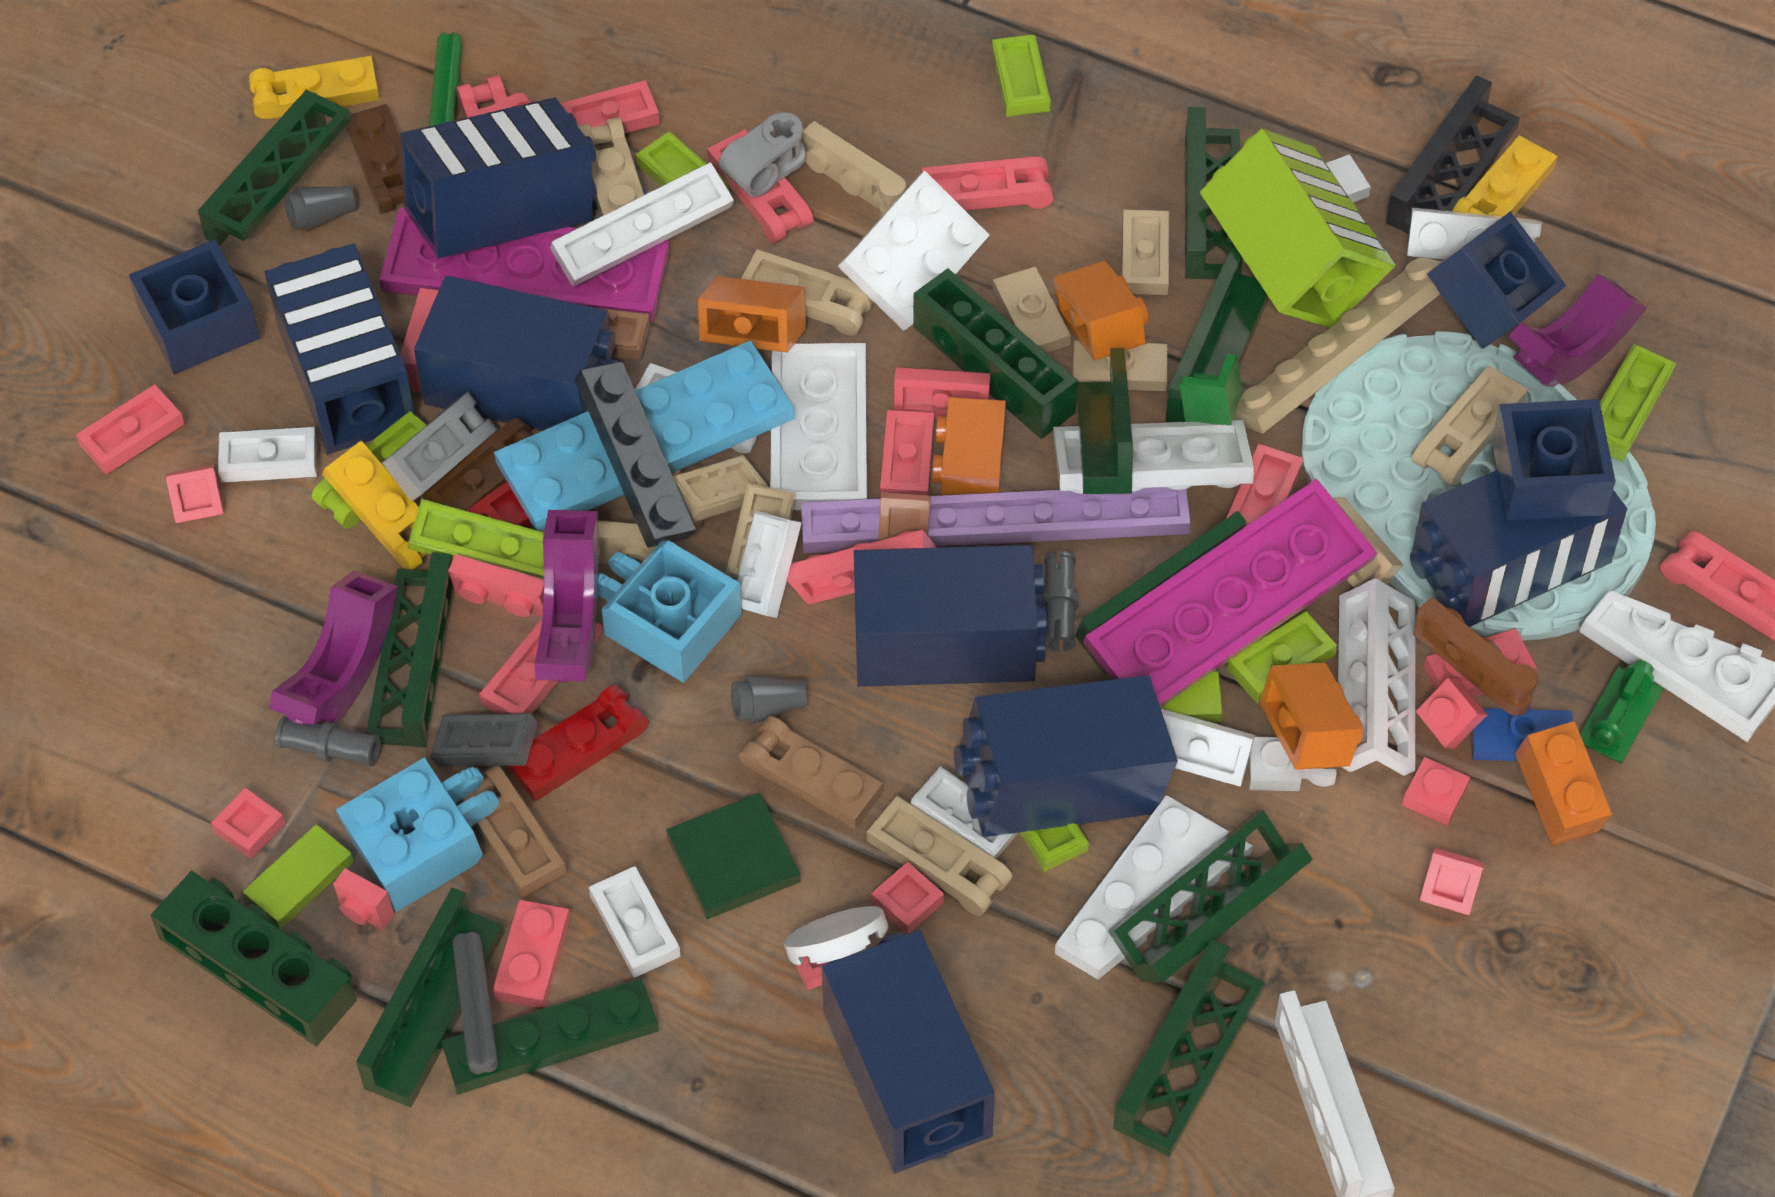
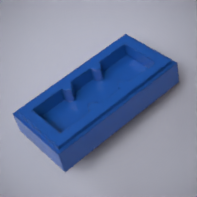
M1483 708L1487 716L1471 732L1472 760L1518 761L1515 753L1527 735L1572 722V711L1528 710L1523 715L1515 716L1503 709Z

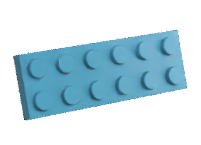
M751 340L635 390L671 473L795 419L794 406ZM588 411L494 452L496 464L537 531L545 529L548 510L588 511L624 495Z

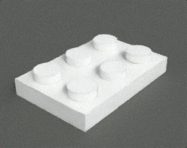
M923 171L841 261L838 267L904 331L913 324V293L947 268L956 274L989 237V234L926 171Z

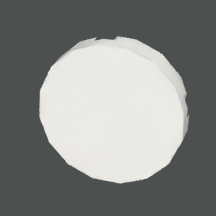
M878 906L852 908L830 914L796 929L785 938L783 944L788 959L793 964L801 965L803 963L802 957L805 956L809 957L810 963L817 962V964H821L865 949L871 943L869 935L875 932L877 938H882L885 936L889 926L883 909Z

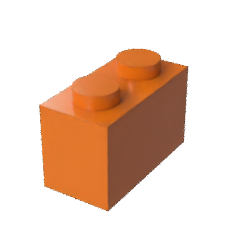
M1105 260L1054 277L1058 311L1066 326L1094 361L1110 356V348H1124L1126 351L1146 344L1144 325L1149 322L1146 305L1141 297L1136 298L1131 293L1124 276H1117Z
M716 276L698 297L699 341L739 346L751 340L756 349L788 353L806 330L805 287Z
M949 397L947 416L938 415L936 444H944L943 455L934 454L932 483H941V496L999 493L1006 401Z
M1326 662L1272 665L1259 704L1294 769L1350 766L1356 747L1362 741V722L1354 714L1344 696L1341 684L1336 682Z
M1575 721L1527 735L1515 755L1551 846L1599 832L1612 816V812Z

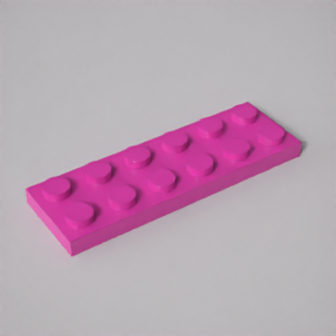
M399 208L379 283L383 292L418 295L420 288L439 291L445 275L593 308L646 313L650 316V322L654 323L669 257L670 244L668 239L573 287L550 250L552 241L578 228L565 227L437 258L405 209Z
M1315 479L1087 634L1083 643L1112 680L1150 675L1161 708L1374 561L1378 553L1318 479Z

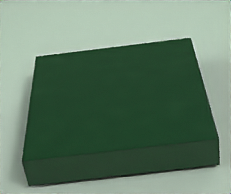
M760 792L666 829L667 839L706 920L801 882L800 872Z

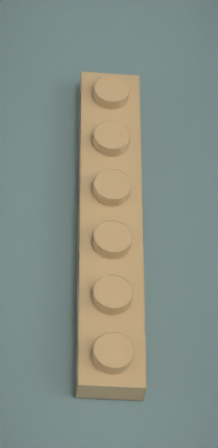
M1427 257L1411 261L1403 272L1389 283L1375 289L1373 295L1361 305L1344 313L1341 320L1325 333L1312 338L1307 347L1293 358L1280 363L1276 367L1275 372L1261 383L1247 389L1239 400L1233 420H1243L1245 429L1262 434L1440 295L1427 273L1442 263V261Z

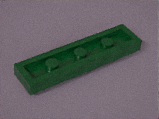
M639 978L493 1024L498 1065L492 1072L474 1074L470 1071L469 1064L467 1063L464 1033L441 1040L457 1095L646 1036L658 1032L659 1029L643 979Z

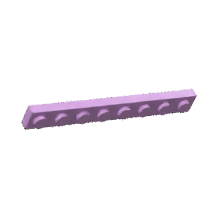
M1151 487L1134 491L1132 494H1079L1072 491L1044 490L931 496L928 536L936 547L1189 534L1190 515L1187 490ZM880 499L801 503L804 553L838 552L849 549L856 544L878 541Z

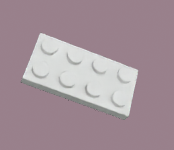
M866 343L794 344L788 353L772 351V374L794 406L795 419L771 429L770 488L794 492L796 500L793 510H801L802 502L867 499Z
M1233 420L1231 426L1202 422L1131 424L1133 439L1132 492L1151 487H1168L1174 490H1183L1191 486L1216 485L1222 488H1232L1239 484L1253 483L1254 465L1243 420ZM1079 426L1053 427L1060 491H1072L1083 494Z

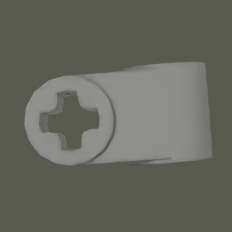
M786 112L769 116L762 124L742 138L734 140L725 148L719 159L720 169L749 196L754 198L765 194L774 184L804 164L806 159L805 147L800 141L803 136L802 122L797 116Z

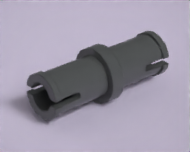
M1055 551L1046 554L1044 557L1045 591L1042 594V606L1046 607L1047 620L1045 648L1055 652H1059V637L1060 640H1063L1064 651L1075 647L1074 611L1079 608V595L1074 591V565L1076 557L1066 551H1060V565L1056 563Z
M283 716L277 725L275 744L279 748H290L316 754L317 759L330 762L333 758L363 763L367 766H374L380 754L381 738L375 734L369 735L341 729L336 722L325 721L322 725L315 724L313 726L311 724H298L289 720L287 716Z

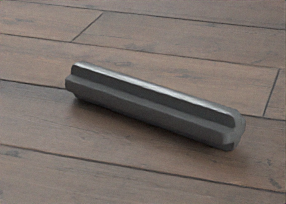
M476 932L458 934L454 937L452 943L467 1063L469 1064L470 1071L474 1074L492 1072L497 1068L498 1061L482 942L479 934Z

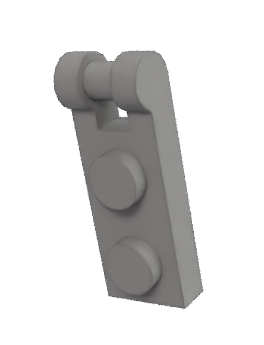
M469 391L448 405L444 411L382 462L411 501L427 491L497 430L489 418L484 420L476 410L474 405L477 402Z

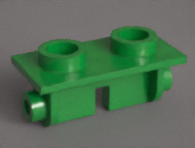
M1637 660L1635 664H1629L1626 669L1618 666L1580 733L1586 748L1615 762L1623 763L1664 687L1653 683L1654 676L1652 673L1654 668L1650 663L1644 660Z

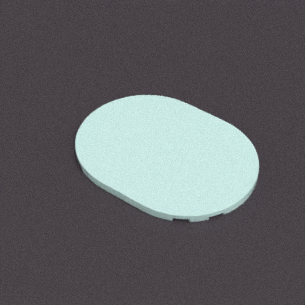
M1436 331L1435 335L1407 337L1406 334H1400L1381 340L1315 392L1303 426L1301 457L1304 458L1303 471L1307 484L1318 479L1332 498H1346L1402 562V568L1390 583L1400 593L1416 601L1418 608L1431 597L1436 599L1435 592L1426 579H1420L1416 575L1410 562V553L1413 548L1415 529L1418 524L1422 502L1497 470L1491 440L1467 467L1459 482L1455 486H1451L1440 479L1441 473L1431 467L1423 469L1412 462L1413 454L1421 441L1488 365L1528 388L1526 400L1523 403L1577 400L1561 384L1555 387H1548L1513 359L1517 351L1503 344H1500L1499 347L1490 344L1482 349L1479 343L1472 339L1470 334ZM1445 444L1439 450L1449 457L1456 452ZM1630 451L1623 462L1611 457L1616 480L1613 490L1628 508L1612 563L1470 627L1480 636L1489 637L1516 628L1522 640H1540L1557 637L1581 629L1585 619L1609 590L1624 596H1628L1632 592L1648 563L1655 536L1656 520L1655 510L1652 507L1651 497L1647 489V479Z

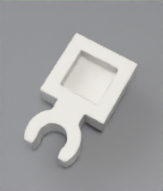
M1255 737L1248 761L1249 790L1300 791L1301 779H1308L1313 784L1322 787L1335 784L1336 769L1295 770L1278 737Z

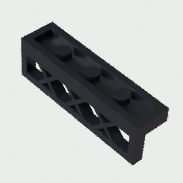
M1477 75L1472 80L1391 193L1386 224L1409 234L1412 208L1452 212L1457 202L1462 197H1466L1485 175L1517 129L1520 117L1488 103L1492 82ZM1484 118L1503 128L1499 133L1481 136L1477 124ZM1477 150L1480 158L1479 162L1459 165L1456 157L1457 152ZM1450 179L1456 180L1459 188L1458 192L1438 195L1435 187L1436 182Z

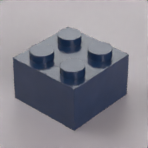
M1511 211L1427 273L1439 293L1446 299L1482 349L1513 329L1567 286Z
M215 239L129 274L138 309L173 374L260 339L252 304Z
M1599 399L1500 404L1492 435V443L1506 520L1606 515L1616 480Z

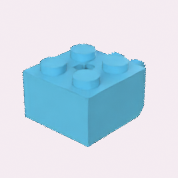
M669 540L661 541L642 563L627 557L626 554L617 551L609 559V567L620 578H624L626 582L623 585L603 573H598V595L607 601L602 608L605 636L682 683L689 678L742 615L740 583Z
M424 757L336 809L348 837L379 886L388 891L391 904L396 912L475 866L483 856L471 826L483 820L485 816H489L497 809L499 805L498 798L492 791L489 792L487 790L458 806L455 805V803L467 797L471 792L479 789L478 787L484 782V777L477 768L472 767L462 770L461 773H457L441 783Z

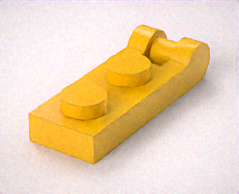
M372 56L277 72L267 68H259L252 71L249 75L250 90L255 94L252 102L254 113L261 119L282 117L306 89L342 107L380 100ZM287 92V94L277 95L278 93Z
M1519 135L1470 193L1457 202L1452 212L1503 217L1511 211L1515 215L1554 170L1558 156Z
M362 441L358 442L324 468L322 475L403 569L415 570L423 564L422 558L427 554L408 549V542L400 535L409 528L413 529L419 507L413 500L409 499L392 475Z

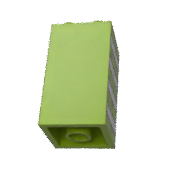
M1261 128L1244 142L1243 148L1225 166L1219 168L1214 173L1212 180L1200 191V194L1279 313L1331 328L1341 320L1344 313L1352 310L1396 266L1316 148Z

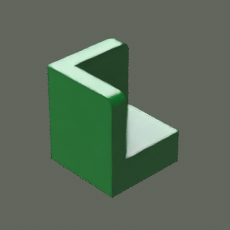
M1226 354L1220 375L1194 373L1193 377L1183 376L1181 378L1179 388L1185 421L1232 425L1242 393L1237 354Z

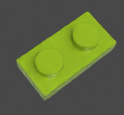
M1306 611L1229 660L1227 670L1251 698L1259 704L1272 665L1324 663L1336 655L1337 644Z

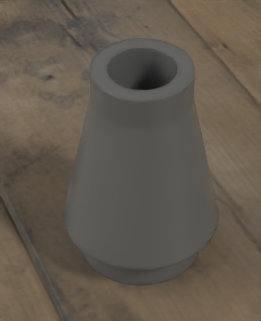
M350 185L340 187H295L294 192L287 193L284 196L286 214L294 230L303 228L307 232L343 214L356 210L355 198Z
M744 675L742 681L732 682L731 685L733 713L737 721L747 720L752 725L765 720L767 716L775 717L795 709L806 708L807 691L804 680L802 678L791 680Z

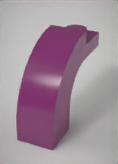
M1597 274L1572 307L1550 325L1543 328H1535L1522 322L1517 325L1509 336L1512 341L1520 346L1513 359L1548 387L1566 384L1582 375L1611 351L1632 328L1647 307L1612 279Z
M548 510L543 534L544 601L541 631L535 659V680H555L558 682L586 681L588 666L592 665L597 616L599 565L598 511Z
M354 570L332 585L324 625L312 654L296 674L272 691L269 709L286 715L289 720L298 724H311L314 726L320 720L337 723L357 699L375 666L389 628L398 586Z

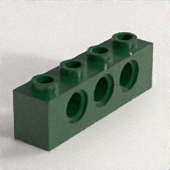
M949 268L913 293V327L964 372L990 373L989 394L996 400L1006 401V409L1040 439L1051 433L1053 427H1059L1076 414L1078 380Z
M191 870L150 915L161 941L316 1047L357 1001L351 982L352 974L342 963L331 957L325 961L313 953L312 947L302 936L291 930L285 934L273 926L271 918L261 908L254 904H249L245 907L236 901L229 888L216 878L211 877L207 881ZM216 924H227L223 929L219 931H208L212 926ZM256 950H267L259 958H247L249 954ZM295 977H307V979L299 985H286L291 979Z

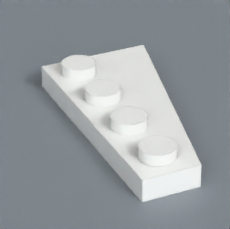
M1612 590L1607 592L1585 619L1579 631L1627 664H1635L1637 660L1647 661L1654 668L1652 674L1656 683L1747 743L1775 707V662L1761 657L1762 650L1744 643L1740 648L1714 638V631L1697 624L1694 628L1686 627L1671 621L1669 613Z
M1166 795L1055 944V954L1099 980L1125 958L1108 933V930L1215 845L1229 831ZM1245 842L1243 859H1247L1252 853L1253 845ZM1233 848L1230 851H1228L1225 855L1232 856ZM1216 861L1209 867L1206 889H1210L1220 881L1221 875L1230 868L1231 863ZM1196 878L1187 885L1195 887ZM1179 891L1172 897L1169 919L1172 920L1182 912L1183 906L1193 899L1194 893ZM1158 909L1149 916L1157 917ZM1142 921L1127 934L1138 948L1147 940V935L1156 929V924Z

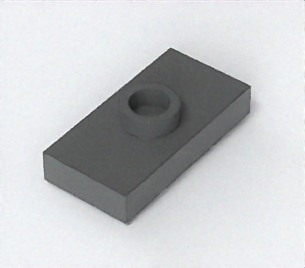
M531 713L443 715L430 758L437 767L495 766L497 764L499 766L526 765L538 722Z

